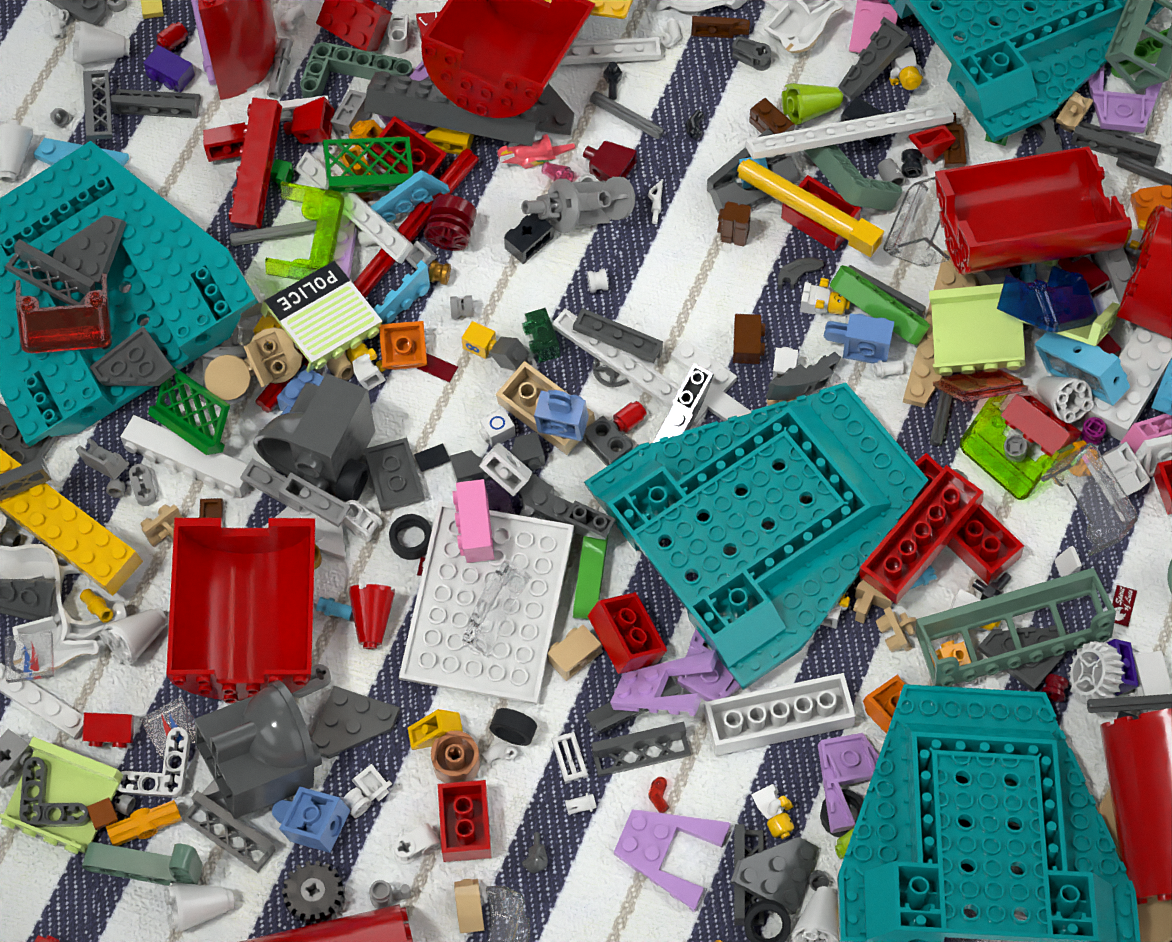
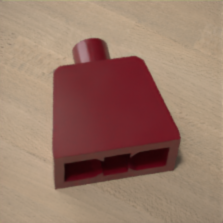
M603 141L598 150L587 146L583 152V157L590 160L589 173L594 175L599 181L606 182L612 177L626 178L637 163V150L613 142Z
M1082 257L1075 262L1071 258H1064L1058 261V265L1062 270L1057 281L1072 307L1078 308L1108 290L1110 283L1108 275L1087 257Z

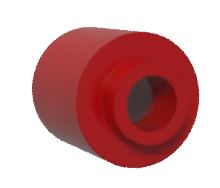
M180 22L172 23L157 34L158 40L156 42L159 46L171 51L186 40L185 37L188 36V32Z
M638 401L630 402L613 415V422L617 425L618 431L628 433L644 420L647 413Z

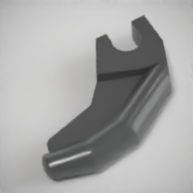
M814 257L798 258L783 266L778 275V289H782L783 282H789L790 289H794L799 278L804 273L820 270L824 266V261Z

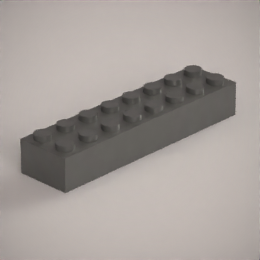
M385 71L375 72L367 87L364 112L392 118L396 116L402 120L532 146L535 140L542 106H538L535 103L527 111L508 118L479 116L458 107L443 95L431 81L412 80L408 76H393Z

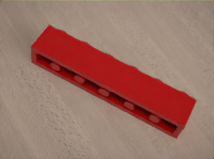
M252 97V102L247 108L249 119L248 124L244 126V145L240 148L241 164L236 170L238 181L232 193L234 200L233 208L231 207L229 210V220L236 228L255 230L261 229L282 112V105L278 100Z

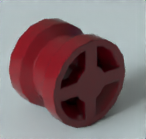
M1047 675L1045 679L1046 687L1042 689V692H1046L1050 701H1064V690L1068 688L1069 681L1059 675Z

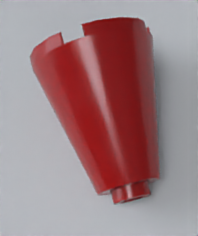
M366 584V587L363 589H359V585L350 586L349 597L358 644L363 645V649H377V646L382 645L395 597V588L391 590L390 586Z

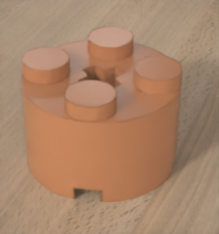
M449 731L433 743L431 760L434 773L443 783L472 781L480 768V756L478 746L469 734L462 731Z

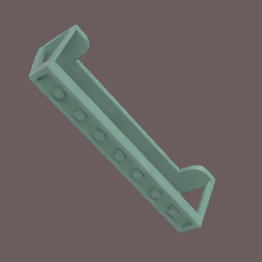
M1127 0L1105 55V59L1134 91L1158 83H1164L1171 76L1172 23L1166 37L1145 25L1153 1L1172 11V3L1168 0ZM1141 32L1163 43L1155 66L1134 55ZM1129 60L1145 69V71L1140 73L1134 81L1118 62Z
M1090 568L916 619V635L933 686L952 687L954 684L971 682L978 677L991 676L1005 669H1015L1022 664L1038 662L1049 656H1059L1066 651L1083 648V644L1094 641L1106 642L1112 638L1116 611L1094 568ZM1096 588L1108 609L1107 611H1103ZM1083 596H1091L1097 615L1092 618L1090 628L1066 635L1056 605ZM1046 607L1050 608L1059 637L1022 648L1012 617ZM1005 620L1015 650L978 661L968 630ZM961 633L971 663L959 666V662L955 657L939 660L931 641ZM931 656H932V658H933V660H934L935 668H934V665H933Z

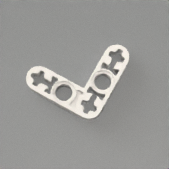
M180 727L170 730L166 741L162 773L122 771L121 773L124 776L121 781H125L126 777H128L130 781L137 782L138 790H136L137 786L133 784H128L124 788L121 782L117 790L127 795L170 798L180 796L185 788L191 742L189 733ZM179 733L184 737V740L179 742V749L183 750V753L171 751L172 749L177 750V743L173 739L178 737ZM175 756L181 757L182 764L176 769L171 768L170 760ZM169 772L180 774V776L175 775L174 781L178 784V788L175 787L173 792L167 787L173 781V776L168 775ZM148 778H153L155 780V787L149 791L145 790L143 787L144 781Z

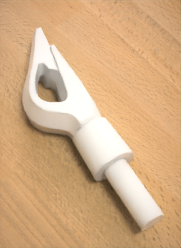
M663 179L652 187L648 193V197L653 201L651 209L653 224H657L658 214L661 212Z

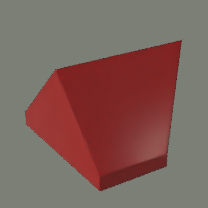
M945 125L909 135V139L931 162L935 161L956 140Z

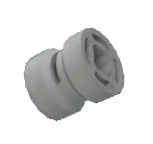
M466 295L464 298L450 297L452 319L459 318L460 316L474 317L472 295Z
M1015 434L1009 436L1004 442L1005 456L1009 461L1018 463L1026 458L1028 451L1024 437Z

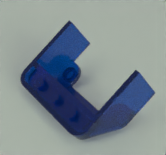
M1052 266L1048 282L1036 279L1034 282L1026 283L1006 275L997 309L1054 333L1092 325L1098 317L1096 306L1088 283L1083 278L1084 276L1076 272L1070 273L1056 266Z

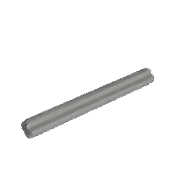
M328 217L231 233L230 241L232 246L333 230L336 218Z

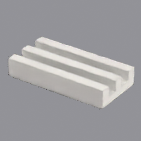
M572 732L551 738L565 784L570 783L572 780L578 781L582 777L583 779L588 778L575 733ZM568 739H571L581 772L577 773L567 743ZM562 741L571 775L567 773L558 742Z

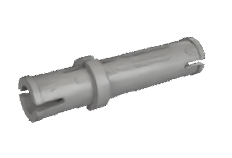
M287 38L280 39L278 52L274 55L273 59L275 64L267 95L274 99L280 97L286 68L291 61L289 56L293 42Z

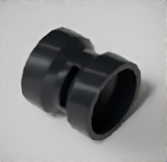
M918 149L904 150L901 154L903 162L901 166L902 174L907 178L920 177L923 174V166L921 164L923 154Z

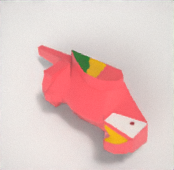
M545 134L542 135V139L533 142L532 146L523 144L513 147L503 146L497 150V155L500 163L518 164L527 169L555 160V156L575 149V145L572 143L552 147L548 135Z

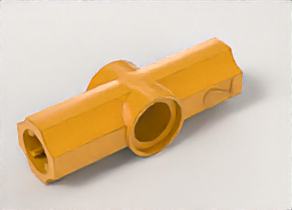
M172 800L152 809H138L129 818L106 826L112 845L119 846L136 838H150L157 834L159 829L182 821L175 800Z

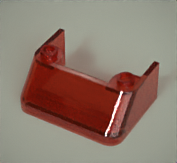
M102 273V290H94L87 293L85 304L39 308L37 298L23 296L21 282L16 280V310L19 338L24 352L41 353L100 348L110 344L112 340L111 310L106 273Z

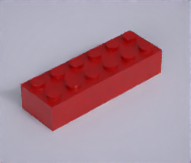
M927 453L915 462L916 466L929 480L926 488L943 469ZM982 505L976 509L947 544L987 585L1020 559L1024 549V545Z
M946 465L860 566V578L897 605L981 505L984 491Z

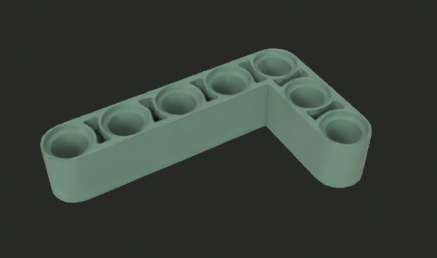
M320 42L313 47L300 82L302 97L322 96L330 72L368 80L372 79L375 72L380 71L388 72L393 76L409 77L413 73L412 64L410 61L402 58Z
M836 144L804 150L843 199L851 205L893 210L903 193L902 188L893 182L864 178Z
M90 842L88 843L82 868L90 872L170 886V883L174 882L198 885L203 867L196 849L181 843L175 844L172 856Z

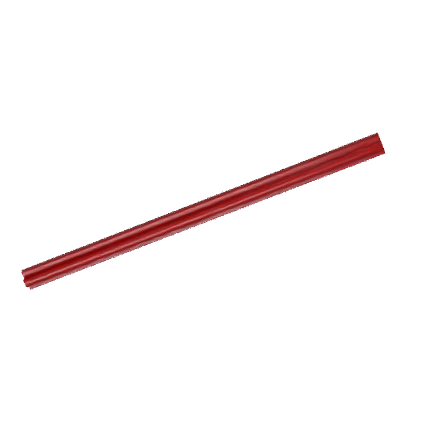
M466 148L439 178L440 181L448 185L450 192L444 195H451L479 161L478 157L470 149ZM440 192V193L434 195V196H433V199H435L436 197L441 196V195H443V194ZM433 200L426 204L424 201L420 202L397 229L410 243L427 224ZM380 249L353 282L364 298L367 297L396 260L384 249ZM304 355L299 370L303 365L308 366L309 361ZM292 378L286 382L269 383L255 400V403L267 413L272 412L278 404L277 396Z

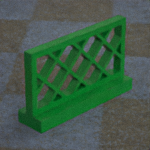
M409 137L323 140L326 194L392 191L413 176ZM405 143V152L401 156L392 149L395 144ZM374 144H380L386 150L378 156L370 148ZM352 145H359L364 151L357 157L349 151V148ZM328 146H337L342 152L335 158L329 153ZM387 152L397 158L392 166L382 159ZM345 153L354 160L348 168L339 161ZM366 153L376 159L370 167L360 160ZM378 162L388 169L384 174H377L372 170ZM399 162H402L407 167L408 173L400 174L394 167ZM356 163L366 170L363 175H356L351 171ZM335 164L344 170L341 176H331V168Z
M173 366L176 371L174 377L177 385H172L171 377L161 384L156 405L149 407L148 415L205 455L223 453L225 444L221 442L230 405ZM186 384L189 385L192 394L190 396H187L184 387ZM176 389L179 390L182 399L180 401H177L174 392ZM167 394L172 404L170 406L164 403ZM201 394L204 396L206 402V406L203 407L199 398V395ZM191 399H193L196 410L193 412L189 403ZM183 404L186 412L185 416L181 414L179 405ZM214 405L221 407L219 417L216 415ZM206 409H208L211 418L209 422H207L204 414ZM198 414L201 423L200 426L196 425L194 419V415ZM213 424L215 431L214 436L211 435L208 427Z

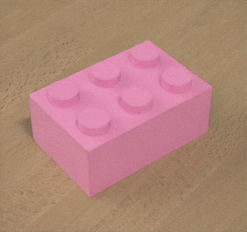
M484 479L456 483L457 491H452L456 512H459L455 513V521L458 534H461L457 535L460 554L465 556L467 563L495 560L488 494Z

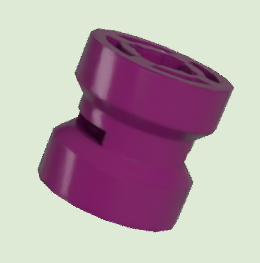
M1088 418L1084 422L1081 431V441L1084 440L1093 447L1099 446L1106 431V424L1100 418Z

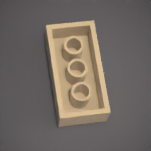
M524 361L496 393L498 404L564 454L568 455L579 441L539 433L534 418L541 391H566ZM588 408L589 418L586 428L595 422L594 412Z

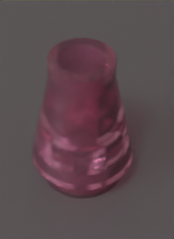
M545 162L542 166V174H545L553 181L568 179L572 182L574 179V171L568 166Z

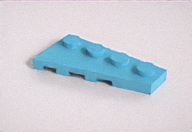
M44 138L33 154L35 159L53 165L83 145ZM102 149L123 167L129 160L128 153Z
M420 170L370 207L387 222L396 219V214L408 213L414 210V205L422 201L426 204L434 200V195L440 192L444 195L450 192L447 184Z
M422 260L416 265L418 269L412 275L407 274L402 279L403 284L397 291L392 289L386 295L382 306L377 304L373 308L381 318V324L391 323L401 311L407 310L413 301L428 292L430 288L428 267Z

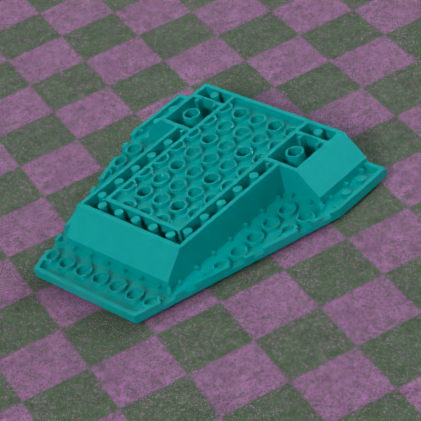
M887 0L901 19L915 14L952 65L947 81L993 142L1046 120L1108 62L1105 59V55L1127 0ZM1153 1L1145 25L1164 8L1163 5ZM931 6L939 7L940 10H934ZM1024 7L1033 8L1034 11H1028ZM992 21L998 23L999 25L993 26L989 22ZM954 37H962L964 40L958 41Z
M92 141L84 144L0 198V393L25 443L29 447L48 435L53 437L80 433L153 387L102 385L90 369L91 365L142 327L140 323L144 318L149 317V322L144 325L145 329L161 351H167L166 358L171 365L180 370L229 339L241 318L240 314L259 303L232 254L226 247ZM104 215L127 222L105 284L95 282L96 292L82 311L75 309L5 270L6 264L15 254L14 245L19 239L53 257L57 246ZM19 259L14 267L19 270L28 268V264ZM42 271L33 272L35 279H47L46 273ZM62 282L51 283L52 288L55 290L66 289L65 284ZM127 285H131V289L128 292L123 293V288ZM80 292L70 293L71 299L79 303L85 296ZM94 308L93 314L91 316L86 317V312L89 309ZM108 341H112L111 346L108 349L103 350L104 344Z
M846 382L821 389L818 393L809 396H798L795 400L789 402L785 400L755 409L743 416H732L720 423L716 421L689 429L677 436L670 438L666 436L654 443L640 444L584 481L587 489L607 515L616 519L615 525L636 552L641 550L685 606L689 621L712 650H716L719 660L743 690L803 649L858 577L860 566L929 484L927 477ZM781 462L785 464V468L777 471L773 469V465ZM743 487L748 490L744 496L735 494L738 488ZM803 496H810L813 500L809 504H803L800 502V499ZM701 513L710 515L709 519L703 522L699 521L697 517ZM766 521H771L775 524L770 530L762 527ZM664 538L672 541L668 547L660 546L659 542ZM727 547L737 549L736 553L731 556L726 555L724 550ZM692 572L698 574L697 580L692 582L686 580L687 574Z
M903 685L837 877L839 942H944L945 937L1023 942H1141L1136 891L1132 880L1129 881L1126 874L1127 869L1123 861L1121 862L1115 850L1116 845L1101 813L1097 811L1093 795H1090L1086 787L1085 777L1072 749L1066 743V736L1063 730H1060L1056 721L1057 716L1046 692ZM964 776L968 783H959L955 777ZM1008 778L1013 779L1017 785L1009 786L1004 780ZM965 819L970 822L971 826L962 827L958 820ZM1015 822L1020 826V829L1012 830L1007 823ZM965 863L970 864L974 871L966 872L961 868V865ZM1011 867H1020L1023 870V874H1014L1011 871ZM972 909L975 911L976 917H967L963 910ZM1022 912L1026 915L1027 919L1024 921L1018 920L1014 913Z

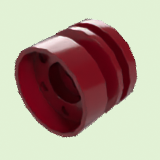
M441 195L436 197L431 206L430 217L424 230V237L432 245L444 250L460 251L465 249L469 243L477 209L472 203L458 196Z

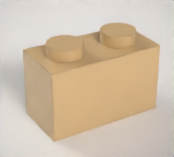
M581 625L578 629L573 628L569 631L563 641L560 643L556 642L549 648L547 653L548 662L567 681L602 653V644L584 625Z

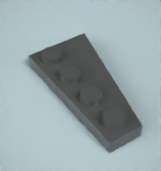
M885 17L880 22L881 27L877 32L874 31L871 35V42L866 50L862 49L858 55L859 60L857 64L851 66L838 86L839 90L852 101L870 85L912 40L909 34Z
M0 579V613L33 621L50 617L56 579Z

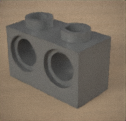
M604 415L585 429L583 442L606 466L633 449V443L626 435L623 436L618 431L617 425L612 420L608 421ZM603 432V433H606L607 435H605V436H599V435H597V434ZM620 448L621 451L615 452L612 451V449Z

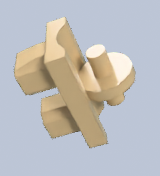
M1075 92L1056 118V122L1061 124V129L1068 132L1074 131L1075 127L1080 124L1089 110L1093 100L1082 97L1078 92Z
M164 504L157 512L159 514L158 517L154 520L146 518L140 523L144 535L153 547L167 536L173 540L174 518H183L176 505L170 507Z
M891 607L884 609L885 615L877 619L876 623L882 633L891 629L895 632V635L885 639L889 650L895 652L904 648L907 652L913 649L905 631L908 632L909 636L915 634L913 627L916 626V618H908L906 613L900 614L902 620L900 622Z

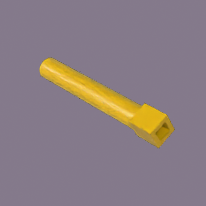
M751 159L743 160L737 169L740 179L849 241L848 245L871 258L881 245L884 230L863 218L860 221L856 220Z

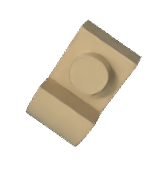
M862 580L858 584L855 598H857L853 611L856 612L855 621L864 624L872 604L886 609L891 607L893 602Z
M463 879L454 882L460 934L484 931L478 879Z

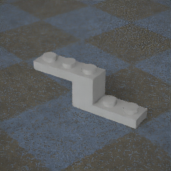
M1123 247L1118 250L1090 254L1093 263L1108 275L1120 304L1126 284L1133 274Z
M253 458L240 477L242 481L300 513L302 508H305L338 528L350 510V505L290 472L286 478Z

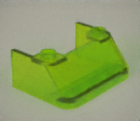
M281 182V199L302 203L301 212L303 217L317 223L309 260L299 258L290 262L266 257V275L301 280L334 261L345 200L338 191Z
M1005 389L989 397L961 437L960 448L965 455L1018 500H1024L1031 497L1057 473L1075 446L1070 444L1056 450L1052 457L1046 454L1041 455L1036 462L1028 455L1023 461L1018 463L1008 460L1004 451V442L1007 437L1003 434L1007 425L1004 423L1005 419L1001 417L1003 412L999 409L1011 392L1009 389Z

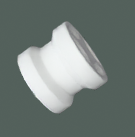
M600 269L599 272L587 271L591 293L599 289L603 291L608 290L605 269Z
M358 787L352 789L342 799L354 818L365 813L372 803L368 797L362 795V791Z

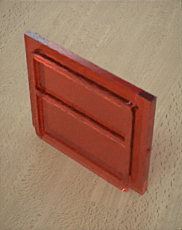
M1001 369L995 372H985L983 370L972 374L942 377L940 381L933 382L934 387L963 402L1028 391V386L1023 385L1022 379Z

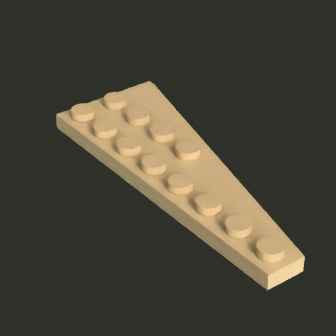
M944 250L934 290L982 286L974 273L967 275L958 274L950 260L948 251ZM931 302L925 318L930 327L918 344L903 397V403L925 408L943 377L935 374L933 368L935 361Z

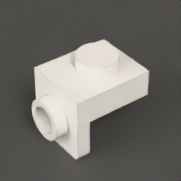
M372 764L352 779V782L362 791V794L371 801L375 798L380 801L389 793L387 788L392 785L390 780L386 782Z

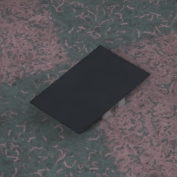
M443 443L414 454L421 472L434 469L436 466L439 467L441 464L450 461Z

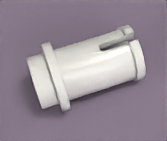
M879 360L878 363H874L875 376L883 378L884 375L902 374V360L888 362Z
M586 793V796L565 800L568 815L586 810L592 812V809L597 808L593 794L588 795Z

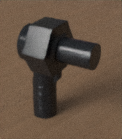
M612 61L603 72V77L609 84L608 98L616 100L617 84L622 78V71L617 63Z
M1004 573L997 582H991L988 586L976 579L972 587L982 593L981 600L1001 595L1002 592L999 590H1002L1011 580V575Z

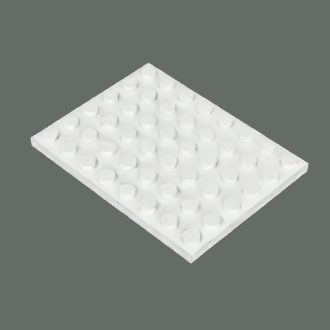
M438 501L399 679L538 705L574 525L489 510L495 560L467 563L465 556H461L460 549L458 548L457 535L461 534H458L455 513L459 512H456L454 504Z

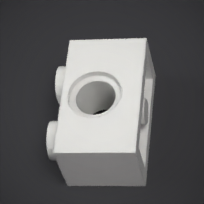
M499 442L487 453L479 465L512 496L528 482L532 474L529 468Z

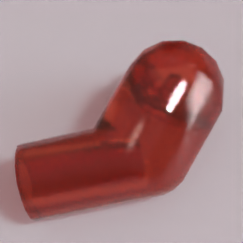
M661 776L652 781L648 797L658 812L664 813L670 807L663 798L667 787V780Z

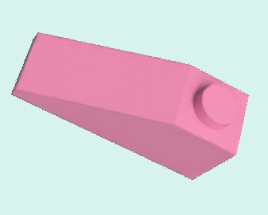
M1163 414L1134 423L1120 443L1122 444L1127 441L1135 454L1144 440L1172 435V416Z

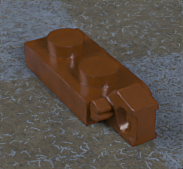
M692 16V36L733 38L734 35L738 34L749 35L750 20Z
M953 113V122L942 124L956 138L955 142L943 152L944 168L966 166L964 128L962 124H957L956 113Z

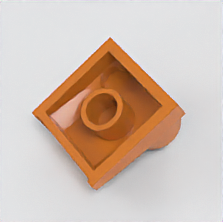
M1162 185L1141 188L1131 194L1130 201L1137 226L1141 220L1147 222L1148 216L1159 204L1172 209V186Z
M424 321L380 325L383 369H410L427 365Z
M898 674L868 694L863 700L866 713L886 734L903 685L905 684Z

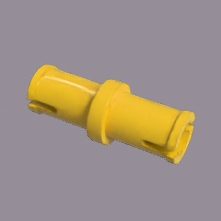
M85 589L81 592L80 599L87 605V609L91 614L96 615L103 623L109 622L113 618V611L106 606V602L102 597L94 594L91 589Z

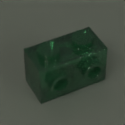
M546 307L525 313V322L522 323L525 336L529 335V347L531 353L536 354L538 362L541 363L560 357L559 342Z

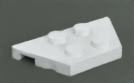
M1172 435L1144 440L1135 453L1148 477L1153 476L1157 463L1172 460Z
M287 507L275 517L316 518L315 544L319 547L320 552L345 560L343 523L338 528L305 508H302L299 513Z

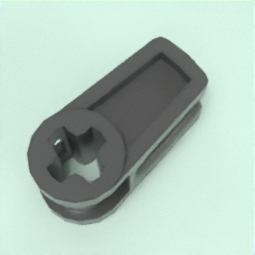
M740 36L734 40L732 45L734 50L732 53L733 59L759 71L767 70L770 67L771 48L769 45Z

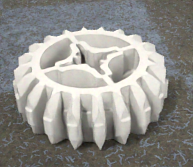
M1094 641L1083 644V648L1077 649V655L1072 656L1073 663L1068 664L1071 667V671L1067 674L1070 676L1069 685L1072 686L1070 692L1074 693L1075 698L1084 704H1087L1088 699L1115 698V693L1120 692L1119 684L1124 683L1121 680V676L1125 674L1122 671L1124 663L1120 661L1122 655L1118 654L1117 649L1108 645V643Z

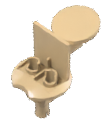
M275 327L264 329L256 334L249 344L244 346L247 354L246 359L242 360L238 356L229 354L218 356L206 368L204 380L207 389L223 400L236 399L246 392L253 375L257 376L261 387L269 383L286 382L298 372L302 364L303 355L297 350L295 343L284 329Z

